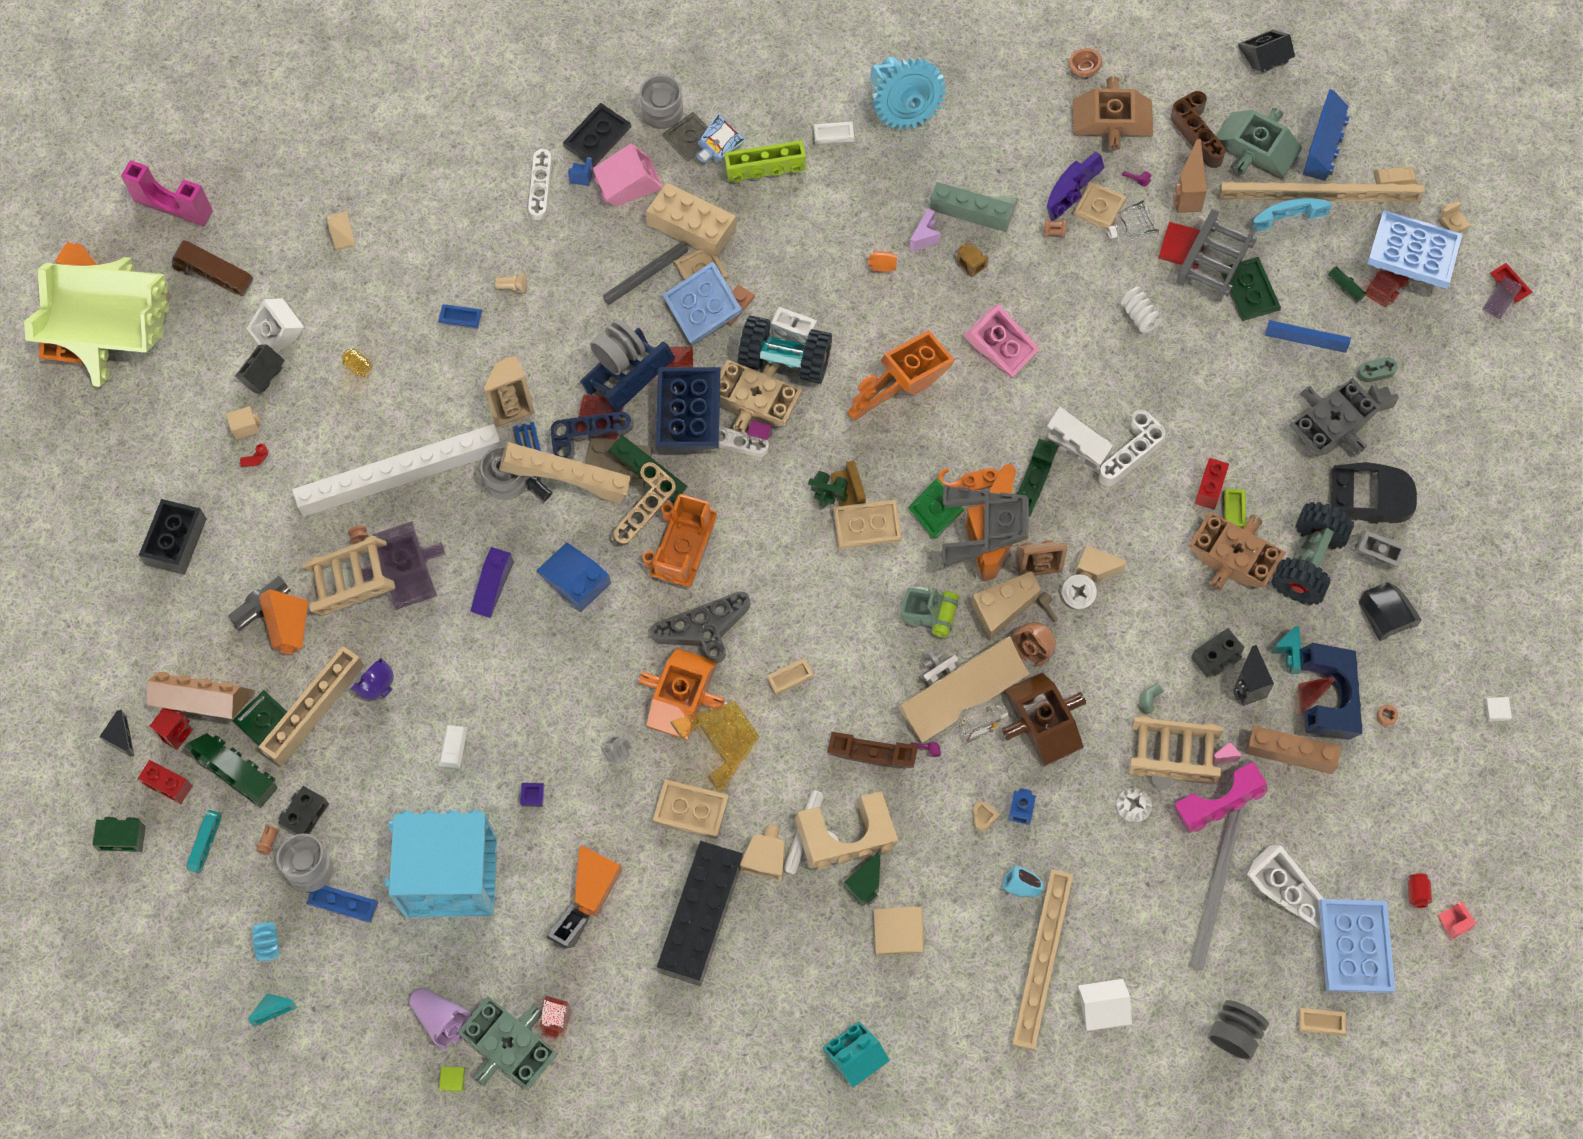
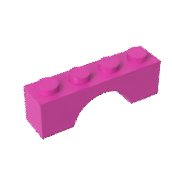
M1251 762L1234 771L1233 787L1224 797L1216 800H1207L1193 793L1174 804L1188 832H1197L1204 829L1207 823L1213 820H1221L1226 816V813L1233 809L1236 811L1243 808L1248 801L1262 798L1268 791V787L1255 763Z

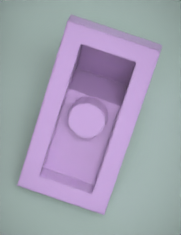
M927 208L910 239V250L915 251L940 243L941 234L933 230L937 221L934 219L935 211Z

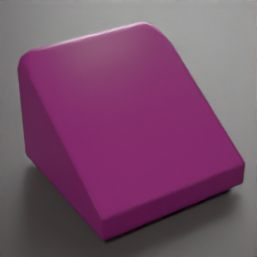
M751 421L748 435L767 440L772 436V427L768 424Z

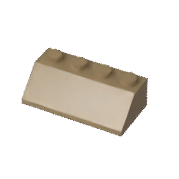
M517 356L503 358L495 364L484 386L496 428L535 413L527 381Z

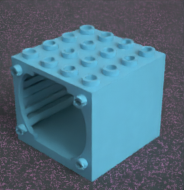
M450 810L446 811V814H437L435 811H424L423 814L402 811L400 814H394L393 821L388 822V830H393L390 878H385V888L389 887V896L403 916H494L497 836L486 814L479 810H471L469 813Z

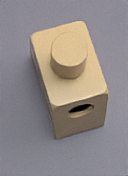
M767 825L764 835H753L740 864L742 872L782 881L785 841L777 839L780 828Z

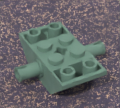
M1272 108L1268 117L1254 110L1238 111L1230 114L1216 137L1223 144L1225 150L1241 157L1234 166V170L1237 173L1242 169L1240 174L1244 175L1252 163L1282 179L1301 152L1302 147L1291 131L1278 123L1283 116V112L1280 109L1275 114L1278 108Z
M488 996L458 1031L487 1060L473 1077L485 1086L497 1069L499 1071L501 1069L515 1082L529 1090L558 1055L554 1049L532 1032V1027L545 1013L533 1004L521 1020H517ZM512 1041L514 1045L512 1048L505 1046L507 1042Z

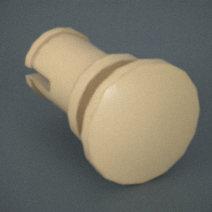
M521 273L520 277L518 275L513 277L497 276L495 287L497 290L513 289L518 291L520 289L521 293H525L527 290L526 274Z

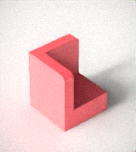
M1462 901L1438 915L1451 939L1471 930L1476 925Z

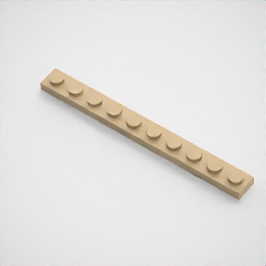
M1229 181L1221 183L1219 199L1294 200L1312 198L1326 201L1420 202L1424 194V185L1414 183L1407 185H1397L1395 183L1336 184L1332 182L1327 184H1316L1314 182L1306 184L1294 182L1235 183Z

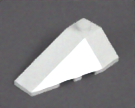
M1270 845L1254 859L1247 875L1263 894L1321 930L1318 901L1324 898L1281 845Z

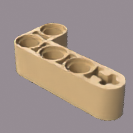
M654 463L644 464L640 471L644 481L652 488L614 530V537L621 544L630 543L676 491L673 479ZM649 467H653L656 470V475L653 478L645 477V470ZM665 481H669L672 484V489L669 492H663L660 489V485ZM648 498H657L658 505L655 508L647 507L646 501ZM635 513L644 515V520L641 524L633 523L632 517ZM627 521L634 528H637L634 532L632 529L628 531L629 537L627 539L624 537L619 539L621 536L619 531L621 529L625 531L629 527L626 525Z

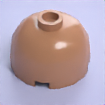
M1031 622L1024 624L1012 635L1015 641L1013 644L1019 656L1024 661L1028 657L1035 663L1033 666L1044 665L1054 654L1056 646L1055 637L1052 631L1041 623Z

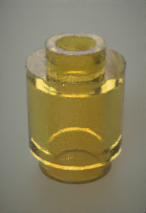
M355 348L347 349L342 355V364L357 376L365 377L373 368L370 359Z

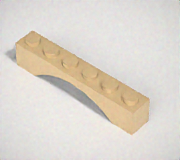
M508 442L503 451L499 467L500 471L518 476H538L568 482L592 492L601 499L621 503L627 496L630 476L510 442Z

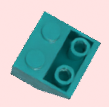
M860 1021L851 1025L845 1032L822 1047L852 1088L890 1061L878 1039Z

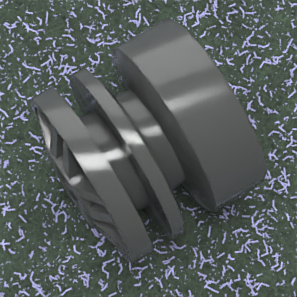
M1226 1000L1222 1007L1223 1010L1218 1014L1223 1022L1215 1021L1207 1037L1217 1047L1233 1056L1251 1060L1259 1046L1254 1038L1262 1039L1264 1036L1263 1031H1266L1269 1022L1252 1008L1236 1001Z

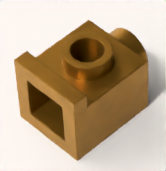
M971 243L964 244L958 249L957 262L971 277L988 267L989 257L987 255L983 256L982 252Z

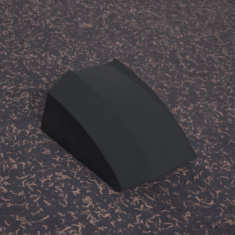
M1389 582L1364 591L1359 601L1379 641L1406 629L1414 628L1421 622L1420 616L1405 594L1397 586Z

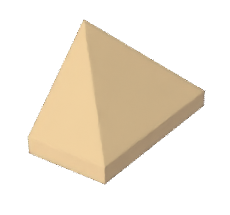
M347 211L328 215L327 223L335 249L339 250L355 246Z

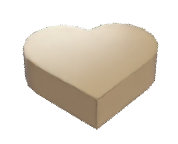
M977 802L973 807V815L975 816L974 827L979 831H986L1000 817V814L985 802Z

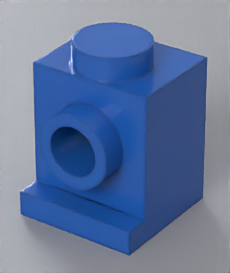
M1021 788L1019 792L1014 791L1009 821L1030 825L1036 795H1032L1031 790ZM1019 802H1026L1027 805L1023 807Z

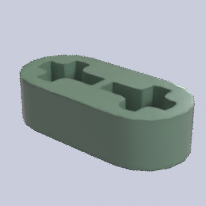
M1381 358L1362 363L1357 374L1363 382H1374L1393 377L1398 365L1392 358ZM1385 364H1387L1388 367H1392L1390 371H1388L1387 368L1383 369ZM1365 369H1367L1368 372L1372 371L1370 376H1368L1367 373H1363Z

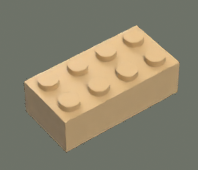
M669 183L664 185L646 210L648 226L697 250L701 249L709 256H718L736 230L735 215Z

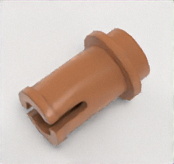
M266 825L260 842L256 844V851L263 855H269L273 851L272 846L279 830L273 826Z

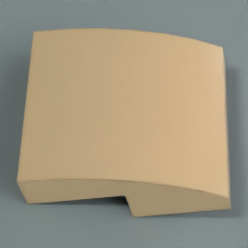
M922 907L874 909L875 951L877 955L925 953Z

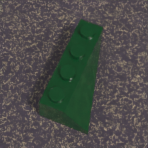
M206 733L184 746L197 762L260 808L278 789L274 783L276 779L266 771L263 774L257 770L259 767L250 759L247 762L241 758L242 754L233 747L231 749L225 747L226 742L217 735L212 737Z

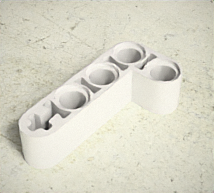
M1137 410L1134 412L1130 429L1137 437L1101 466L1098 478L1103 486L1110 487L1115 485L1162 446L1165 429L1147 411ZM1136 421H1142L1144 424L1140 425ZM1151 435H1156L1159 439H1153ZM1140 447V448H1142L1144 451H1141V452H1140V451H1137L1135 448ZM1120 460H1126L1128 464H1123Z

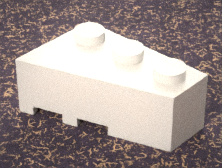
M1061 407L1058 408L1047 425L1045 441L1059 445L1057 451L1097 473L1100 472L1101 466L1111 455L1113 445L1108 440L1099 436Z

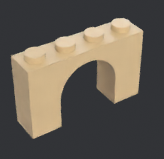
M882 791L860 797L857 805L864 823L865 834L861 840L854 843H842L830 836L819 807L797 812L794 820L810 869L816 867L818 870L825 869L831 863L838 862L839 864H844L851 861V858L860 857V859L872 856V853L880 851L883 854L893 850V847L898 842V838Z

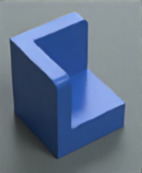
M587 157L585 165L573 163V167L568 170V176L571 184L590 186L593 164L592 159Z

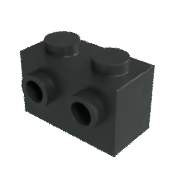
M267 344L258 345L235 377L253 392L265 391L270 385L269 381L281 371V365L285 360Z
M1227 628L1194 650L1191 658L1208 678L1212 674L1214 676L1219 675L1225 670L1224 666L1231 663L1233 665L1242 658L1241 655L1245 647L1232 631Z
M302 786L300 790L294 793L292 803L288 809L282 811L278 823L284 830L293 835L310 834L329 803L321 795Z

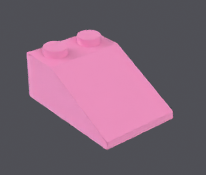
M999 304L990 307L963 335L977 351L1011 378L1039 350L1035 343Z

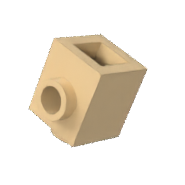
M250 406L226 413L231 432L236 440L260 433L258 427L261 424L257 412L254 413Z

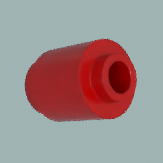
M1424 873L1410 875L1407 881L1409 903L1414 905L1415 908H1427L1428 904L1433 902L1431 880Z

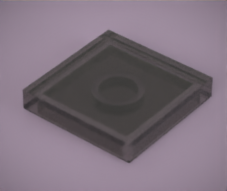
M692 112L665 131L663 137L689 162L702 150L698 142L708 126Z

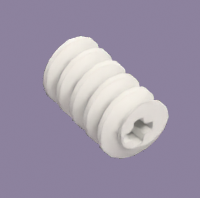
M1137 286L1124 295L1121 300V306L1125 308L1126 313L1130 314V318L1134 320V324L1138 326L1139 331L1146 333L1156 329L1162 323L1163 318L1156 319L1159 316V312H1153L1155 306L1149 305L1150 299H1144L1146 294L1144 292L1140 293L1142 289L1140 286Z

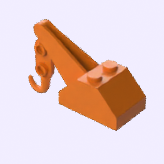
M930 330L920 334L883 355L881 362L887 368V371L879 379L876 375H870L859 384L857 389L860 393L853 399L854 404L847 411V414L853 421H856L903 389L913 395L923 391L952 366L955 361L954 358ZM894 378L897 380L894 384H892L890 387H888L886 390H884L882 393L876 396Z
M1006 464L1000 471L987 468L964 474L953 483H946L943 480L944 474L949 472V469L946 468L938 474L937 479H940L944 485H949V487L953 488L964 487L978 491L991 487L990 493L1000 494L1002 492L1012 494L1016 469L1013 465ZM985 504L967 508L965 526L970 541L984 540ZM1013 544L976 557L983 581L997 577L1010 555Z

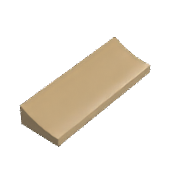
M1008 636L898 705V708L919 742L923 743L959 720L962 715L965 716L979 707L980 704H984L1029 675V672L1022 662L1011 637Z

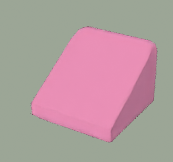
M1228 743L1214 754L1213 764L1237 762L1241 754L1231 743Z

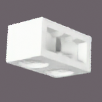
M781 307L778 308L771 322L772 336L800 343L807 342V336L811 329L817 330V320Z

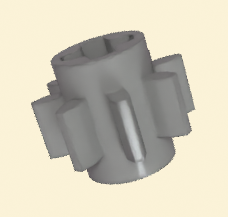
M616 735L605 742L607 748L603 752L610 762L614 760L616 763H620L629 757L630 753L628 750L632 747L625 737L620 738Z

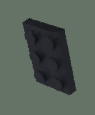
M600 103L563 142V146L585 162L587 157L591 158L593 167H595L631 128V123Z

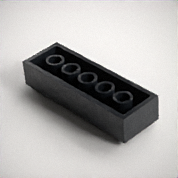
M700 840L656 967L659 974L702 986L741 870L740 864L743 859V853Z

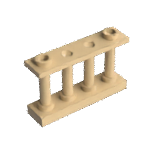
M369 536L362 542L322 557H313L309 562L302 564L303 569L314 572L319 596L316 602L309 604L311 612L321 616L394 590V581L382 576L377 552L378 548L387 545L386 541L376 536ZM369 552L374 578H372V581L364 583L359 555ZM350 559L355 585L354 588L346 590L340 563ZM332 566L337 591L335 595L328 597L322 569Z
M1148 716L1134 717L1132 729L1139 730L1137 757L1131 758L1128 774L1150 777L1155 775L1170 777L1175 780L1210 784L1218 783L1221 768L1213 765L1214 739H1220L1223 727H1218L1212 723L1201 725L1151 719ZM1148 731L1161 733L1159 760H1149L1146 757ZM1170 734L1183 735L1182 762L1180 763L1168 760ZM1192 736L1205 738L1204 764L1202 766L1191 763Z

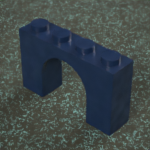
M1311 643L1301 648V670L1327 676L1334 683L1339 697L1337 708L1316 705L1304 711L1305 732L1346 740L1363 734L1356 651L1318 643Z

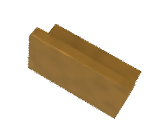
M854 460L846 462L845 470L831 473L833 484L836 477H842L848 481L846 490L848 498L846 502L838 499L840 506L866 503V495Z

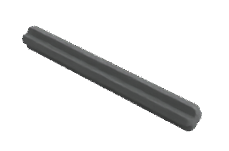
M683 242L678 243L603 294L604 301L608 305L612 304L687 253V246Z

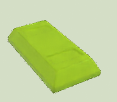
M1224 488L1225 520L1242 529L1246 525V490Z

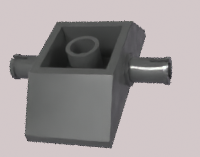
M1353 378L1326 398H1321L1311 386H1308L1307 389L1305 388L1300 395L1312 408L1290 423L1289 426L1317 456L1330 453L1343 442H1346L1356 455L1366 449L1367 445L1355 433L1362 429L1381 407Z

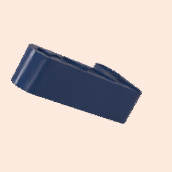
M623 411L557 420L551 425L553 453L556 456H560V449L567 446L569 448L568 454L560 457L572 460L575 455L574 440L628 433L633 429L634 421L628 413ZM622 418H625L628 422H625L622 427L619 423L622 422ZM606 420L608 423L607 427L599 430V422ZM586 423V431L579 433L577 431L578 426ZM561 426H565V434L558 436V428Z

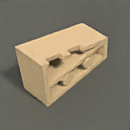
M1032 571L973 595V608L989 640L1038 600L1041 588Z

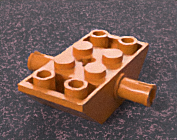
M676 648L667 660L661 677L642 671V677H639L638 684L656 689L652 698L646 726L688 740L702 705L721 711V705H724L725 698L707 693V688L717 663L710 661L706 657Z

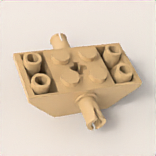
M727 359L721 370L720 404L729 412L738 415L733 425L735 431L738 432L741 429L740 433H745L750 421L761 422L771 425V427L786 425L803 390L773 378L780 366L778 362L773 364L767 362L762 373Z

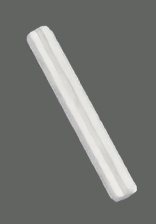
M813 790L805 810L815 807L820 808L823 794ZM798 830L783 867L785 872L790 874L796 873L804 851Z

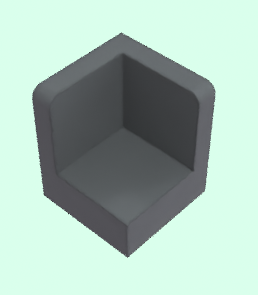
M1376 384L1371 385L1368 394L1381 407L1378 412L1393 408L1399 398L1398 394L1391 395L1388 386L1378 389Z

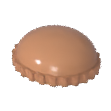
M1091 48L1076 50L1069 58V68L1073 74L1080 77L1093 76L1102 67L1100 53Z

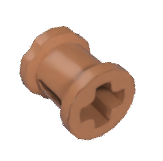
M1045 219L1044 237H1048V235H1061V237L1065 238L1066 219H1062V221H1049V219ZM1051 227H1059L1060 229H1051Z

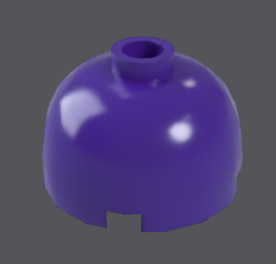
M380 658L361 676V681L359 683L356 682L351 690L362 699L369 701L376 700L380 696L385 698L393 690L390 687L394 681L392 668L386 661Z

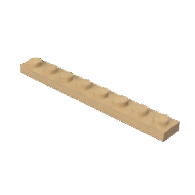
M1051 869L1012 1046L1035 1050L1073 874Z

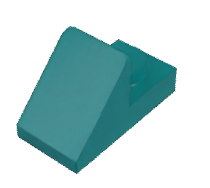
M1295 626L1275 645L1272 654H1286V667H1290V674H1299L1301 671L1300 626Z

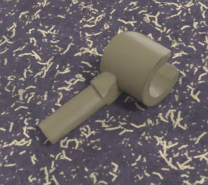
M1044 592L1038 598L1037 603L1047 611L1052 621L1056 622L1058 619L1048 605L1053 599L1047 592Z

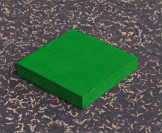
M935 479L908 507L933 539L938 538L965 511L962 506L944 507V484L940 479Z

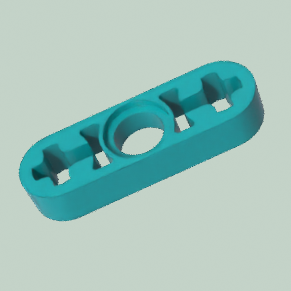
M208 810L205 814L187 862L188 871L201 873L211 848L209 845L213 843L222 819L221 812Z

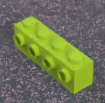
M803 140L724 152L728 182H740L745 179H759L764 176H778L782 173H797L806 170V154Z

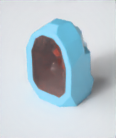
M1013 866L1005 875L1002 889L1018 897L1028 896L1033 898L1040 896L1043 891V883L1034 873L1022 867Z

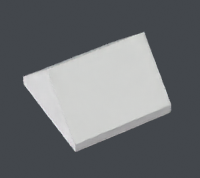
M1123 979L1078 985L1086 1031L1132 1025L1130 995Z

